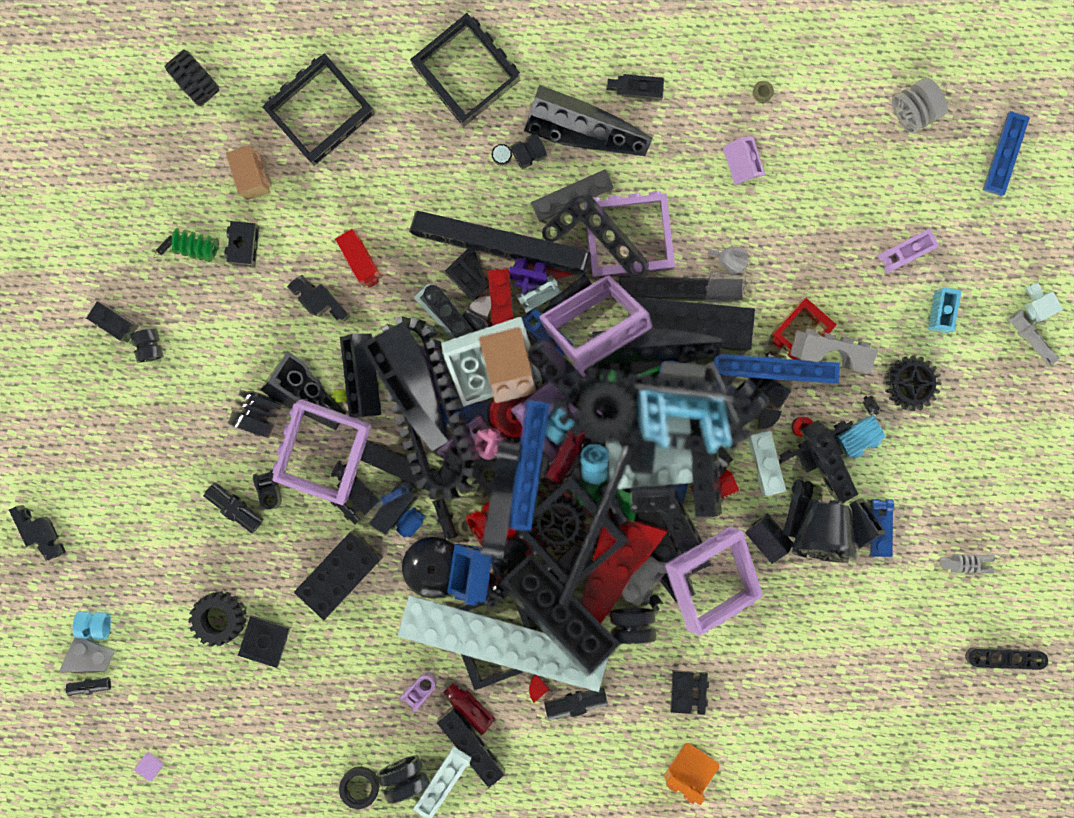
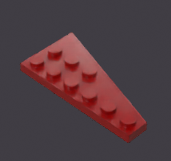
M637 520L629 521L626 525L620 527L628 536V542L589 574L581 604L600 624L621 597L622 591L632 575L649 558L668 530ZM604 527L602 528L593 560L616 542Z

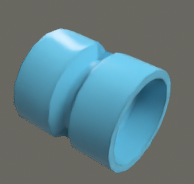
M553 408L550 412V419H547L545 435L559 445L566 436L564 431H570L576 423L570 419L562 426L558 418L567 412L561 408Z
M596 444L585 447L581 454V477L589 484H600L608 476V450Z
M78 611L73 621L74 637L88 639L91 636L93 639H107L111 626L110 614L108 612H95L93 615L92 612Z

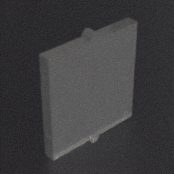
M711 271L708 286L705 287L707 290L705 304L740 307L742 297L745 294L744 287L747 276Z

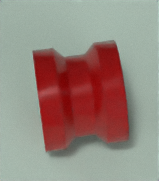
M809 417L794 419L791 425L792 432L798 437H803L800 430L812 424V419Z

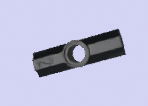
M213 482L203 495L204 498L220 509L222 515L233 522L236 521L251 534L259 528L264 520L247 507L245 501L241 502L237 495L230 494L216 482Z
M600 687L599 692L593 690L585 692L575 691V694L571 692L566 694L565 697L544 702L548 721L568 715L570 717L580 716L587 713L588 710L608 705L604 687Z

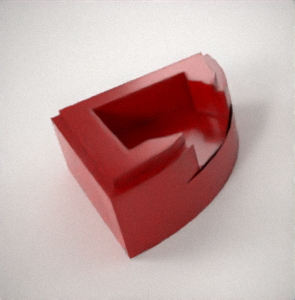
M535 674L529 684V694L533 703L550 690L539 675Z

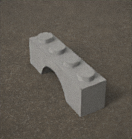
M806 329L805 332L797 330L790 355L804 360L819 362L828 352L838 350L842 357L843 366L855 371L871 374L878 351L870 347L871 343L859 340L858 344L853 343V339L841 336V340L835 339L836 335L824 333L823 336H820L818 331Z

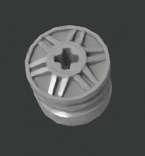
M927 77L914 83L910 89L906 88L901 93H897L892 97L894 113L902 126L913 134L926 127L928 122L933 123L947 114L948 108L944 94L939 86Z

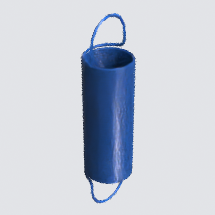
M398 488L379 499L385 505L405 494L402 493L401 488Z

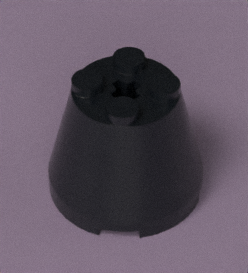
M810 499L795 537L792 553L803 558H807V555H809L810 558L826 562L848 563L849 559L856 561L857 550L849 506L842 505V502L837 500H829V503H822L821 500Z

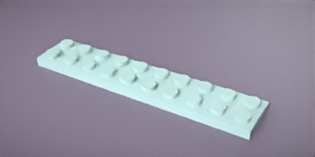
M409 595L398 632V637L597 692H599L608 660L607 658L592 675L586 676L542 631Z

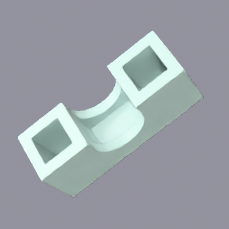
M771 431L749 435L748 443L751 455L755 458L757 464V478L761 494L769 496L785 492L786 488Z

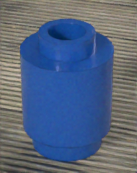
M415 507L411 510L408 509L396 522V531L404 538L406 536L411 537L424 523L423 520L426 517Z

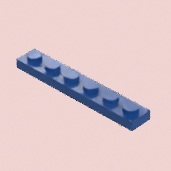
M724 354L715 356L713 362L721 376L839 384L840 363L813 362L809 360Z
M527 400L508 523L509 528L531 530L550 403Z

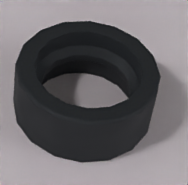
M362 766L354 767L346 772L339 786V795L345 805L357 810L365 809L372 805L380 788L375 772ZM355 776H363L371 783V793L365 799H354L348 793V782Z

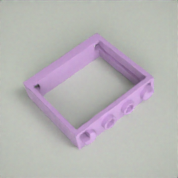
M661 191L649 192L647 196L634 193L628 195L629 198L610 196L608 200L600 201V198H594L602 209L660 202L667 260L648 262L649 269L647 272L673 270L675 268L667 193L661 194ZM587 202L584 203V210L587 208ZM586 226L588 248L591 253L592 279L602 278L607 275H629L621 265L598 267L595 236ZM634 263L635 271H642L640 263Z
M610 275L603 277L539 316L545 332L554 339V342L580 371L652 328L648 313ZM609 296H612L631 315L576 350L556 330V328Z
M301 399L296 404H293L292 410L289 412V415L292 417L290 423H287L284 428L283 435L286 436L284 443L282 442L278 448L277 454L280 456L278 462H275L272 468V473L274 474L272 481L344 505L348 501L372 424ZM305 410L358 429L339 491L285 473Z
M728 527L665 564L687 631L701 636L704 633H708L713 627L723 624L726 619L739 614L742 609L753 605L755 601L763 597L743 531L740 529ZM731 547L744 590L698 618L683 574L726 548Z

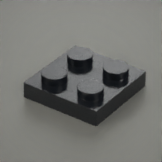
M251 615L238 656L278 668L291 627Z

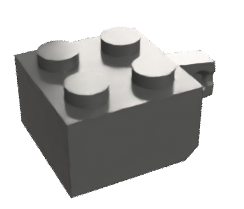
M663 361L660 376H665L663 386L670 387V377L679 378L677 388L684 389L683 378L693 380L690 390H698L697 380L704 381L705 367L702 365ZM707 382L704 391L711 392L709 382Z

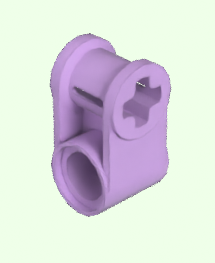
M431 672L422 673L404 691L399 699L408 703L412 707V711L416 712L434 690L437 682L436 676ZM428 679L432 686L425 687L421 681Z

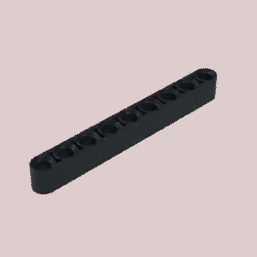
M416 211L414 213L409 229L412 235L513 260H517V258L524 259L530 264L543 263L546 264L547 268L577 275H586L591 258V253L581 248L423 211Z

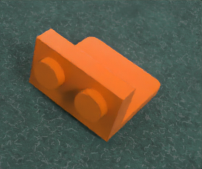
M685 743L664 774L666 786L674 792L680 791L683 793V797L691 804L696 802L701 806L705 800L703 791L719 769V764L690 743Z

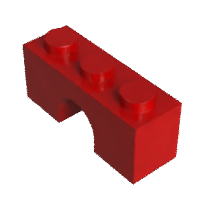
M509 269L488 270L493 326L513 319Z

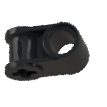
M273 469L260 475L257 473L253 474V482L257 490L259 503L267 510L276 509L282 503L279 483L272 481ZM269 495H273L275 498V503L272 506L267 503Z

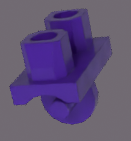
M517 258L514 267L510 266V279L516 280L515 286L522 287V294H527L529 289L536 290L537 285L542 286L548 282L546 264L535 263L534 271L527 270L528 261Z

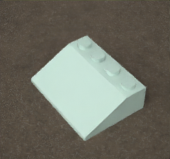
M521 317L442 343L443 354L463 407L494 397L479 341L480 336L520 327L526 353L528 354L531 345ZM529 360L534 383L542 381L539 370Z
M665 416L667 431L691 433L689 417ZM677 438L678 448H670L669 445L667 448L655 447L653 475L631 473L629 466H627L618 489L693 482L691 450L682 449L684 439ZM606 440V449L609 453L608 483L622 452L619 441L609 442V440Z

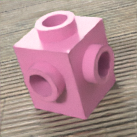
M495 428L478 430L474 438L476 447H472L471 450L478 451V454L484 459L496 458L498 442L507 441V438L501 435V432Z

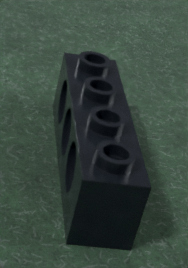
M817 420L801 429L803 438L830 495L835 500L841 501L842 504L857 496L858 492L829 428Z
M694 431L690 434L703 435V431ZM691 439L695 518H716L722 514L719 454L709 452L706 441L705 452L696 451L698 440Z
M675 491L674 511H660L659 514L681 554H684L703 543ZM711 558L691 569V573L693 574L711 566Z
M453 706L438 717V726L458 750L471 757L470 766L488 788L505 776L504 766L473 727Z

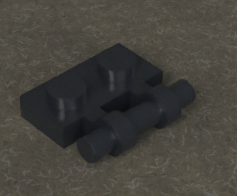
M355 476L349 499L354 503V506L350 509L346 504L340 505L331 502L334 507L337 506L345 514L344 517L355 525L361 520L355 513L360 510L366 515L380 499ZM341 482L336 485L338 488H340Z
M672 670L671 713L691 714L692 706H698L697 714H706V707H708V699H706L707 688H709V681H707L708 673L700 672L699 680H693V671ZM693 687L699 688L698 698H692Z

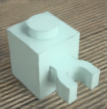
M1039 283L1025 288L1028 295L1032 298V301L1024 304L1026 308L1025 314L1033 323L1042 321L1063 310L1054 292L1043 295Z

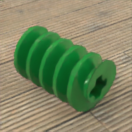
M179 228L174 230L172 236V251L174 254L178 255L181 253L182 256L186 257L189 255L190 258L194 259L197 257V259H205L207 262H211L215 258L219 247V239L217 237L212 242L209 235L204 240L203 234L200 233L196 239L195 232H191L188 237L187 230H183L181 235Z

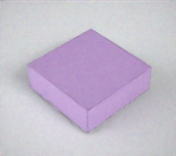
M147 752L134 771L151 782L165 763Z

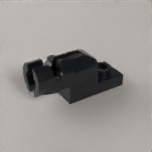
M304 275L298 276L287 286L293 295L301 293L298 301L309 314L320 317L331 307L332 310L329 312L337 321L341 319L345 322L351 317L324 285L320 284L316 287Z
M24 505L9 509L26 547L38 544L37 548L45 561L66 553L63 543L54 544L56 539H59V535L47 516L31 521V512Z

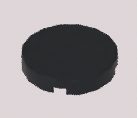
M518 538L507 540L505 542L503 558H492L491 568L498 576L507 577L506 575L510 574L527 557L525 555L526 551L528 552L527 545Z

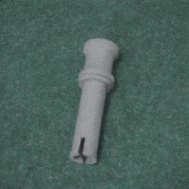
M1023 309L1016 311L1007 319V322L1012 323L1018 330V335L1026 338L1048 366L1059 360V357L1035 330V324L1026 318Z

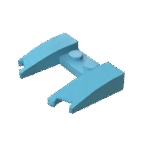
M646 390L640 391L636 403L640 425L646 439L649 437L661 443L660 446L668 447L665 415L699 418L709 452L716 451L717 446L723 444L725 446L730 445L731 440L723 398Z

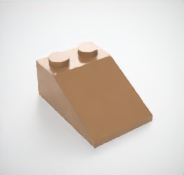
M520 327L480 336L479 341L495 403L536 393Z

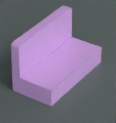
M753 136L741 137L723 146L735 185L749 179L765 176Z

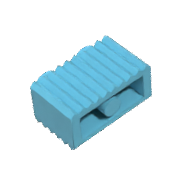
M950 288L935 290L934 299L932 300L933 307H931L932 311H930V323H928L929 327L927 329L941 333L954 332L961 290Z
M871 415L834 435L845 456L855 459L863 455V450L869 446L872 449L882 444L881 440L886 435L875 416Z

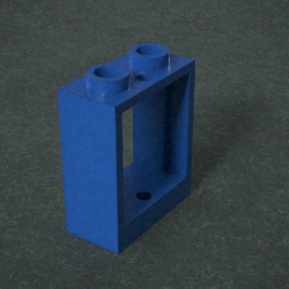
M455 544L447 593L454 595V599L465 601L464 603L469 605H477V602H486L492 557L481 555L482 548Z

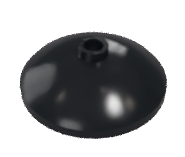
M426 537L416 541L409 547L402 561V574L407 586L414 593L425 598H440L449 594L447 591L454 545L440 537ZM428 566H434L435 572L430 573Z

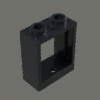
M407 481L398 482L392 491L401 488L402 493L405 495L385 505L382 504L368 524L385 536L389 534L395 527L396 522L418 495L417 487Z

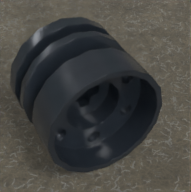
M240 390L238 395L247 400L246 402L236 400L235 403L243 407V410H232L228 424L252 434L270 438L274 425L266 420L267 416L277 417L278 414L270 411V408L280 410L282 405L267 395L255 391Z

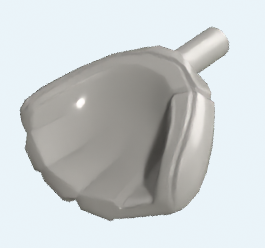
M728 247L722 252L712 249L708 251V254L719 257L720 264L728 272L739 274L746 270L748 252L745 249Z

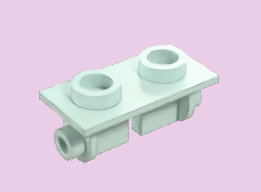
M552 275L547 277L548 282L542 286L537 285L536 290L529 289L527 294H522L521 292L516 295L526 313L562 293Z

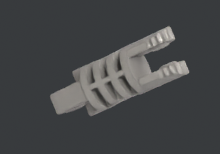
M952 554V557H941L940 566L943 569H951V572L994 573V568L981 566V562L995 561V555Z

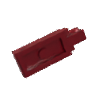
M575 426L568 432L565 443L559 448L558 455L549 466V471L546 475L559 485L563 483L581 450L579 446L586 435L584 430H581L580 436L572 434L571 432Z
M452 683L443 692L456 711L481 736L496 720L468 690L459 689Z

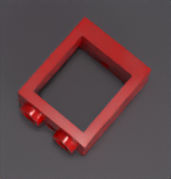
M352 228L334 238L358 282L363 287L368 286V288L378 284V279L382 278L356 231Z
M808 298L802 299L770 335L775 346L779 349L783 347L789 352L787 356L790 359L804 360L790 355L793 344L782 336L781 333L801 310L824 329L819 334L820 336H823L824 333H830L837 325Z

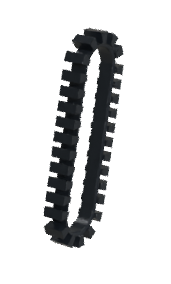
M401 316L395 318L396 324L405 321L409 330L416 332L422 339L462 461V471L458 480L450 486L439 484L432 476L418 433L405 416L396 417L395 421L397 426L406 427L408 425V428L399 430L401 438H412V441L403 442L405 451L416 450V453L407 454L409 463H420L419 466L411 467L413 475H424L423 479L415 482L419 489L428 490L432 486L428 496L433 499H443V495L444 500L458 499L460 497L456 488H458L460 493H469L474 488L466 480L468 477L479 478L480 469H470V461L479 460L480 457L478 451L470 450L467 452L466 450L467 448L476 447L473 438H462V436L472 435L469 426H458V424L468 421L465 414H454L455 411L464 409L460 401L453 400L450 402V399L460 397L457 389L448 388L446 390V387L455 386V383L450 376L442 377V375L450 374L448 365L441 363L446 361L443 352L436 351L442 349L441 341L436 339L430 341L431 338L438 335L434 327L425 326L426 321ZM386 323L381 330L385 331L394 325ZM387 393L389 401L395 402L390 393ZM397 404L391 405L393 414H403Z
M589 367L588 378L581 379L579 369L569 374L575 382L571 387L562 380L557 390L566 393L565 399H554V409L565 407L567 412L559 416L558 420L562 426L570 419L575 422L576 426L571 433L580 436L582 428L580 419L570 409L569 396L576 386L583 383H608V385L616 384L621 387L729 400L736 406L739 412L738 424L730 433L731 443L728 446L729 451L738 448L732 439L737 434L745 440L751 434L750 430L742 427L743 421L754 423L753 411L742 413L741 410L742 407L750 404L745 394L736 401L732 396L737 388L728 383L725 394L718 393L720 382H711V392L704 391L707 382L703 380H697L698 390H690L693 380L683 378L684 389L677 388L679 382L677 377H670V387H664L665 376L656 375L657 386L649 385L652 377L651 374H643V384L635 383L638 373L629 372V382H622L625 371L616 370L615 381L608 380L611 370L602 369V379H596L595 375L598 368ZM629 427V432L631 433L628 443H637V433L643 434L642 428ZM667 431L668 437H671L669 442L670 448H678L677 438H683L682 449L692 450V439L698 440L696 451L705 452L704 435ZM624 433L622 434V438H621V439L618 440L617 437H616L614 441L623 442V441H624ZM643 435L642 444L651 445V438L648 437L646 439ZM655 442V446L661 445V443ZM717 446L716 451L711 453H719V446Z

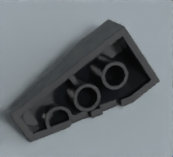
M289 351L280 360L260 389V391L278 403L291 409L293 404L302 399L346 415V412L331 397V394H328L323 389L319 379H315L310 373L306 363ZM306 410L304 411L303 415L334 430L340 425V422Z

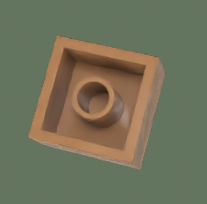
M249 145L226 152L237 192L241 196L249 200L270 193L271 180L268 174L265 175L263 168L266 167L263 156L259 155L257 150L255 151Z

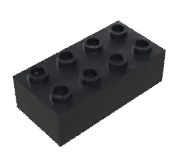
M352 530L293 593L324 621L382 560L383 556L355 530Z

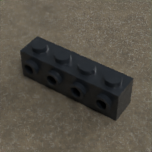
M372 333L350 334L340 337L348 413L353 418L381 415L377 373L361 345L372 338Z

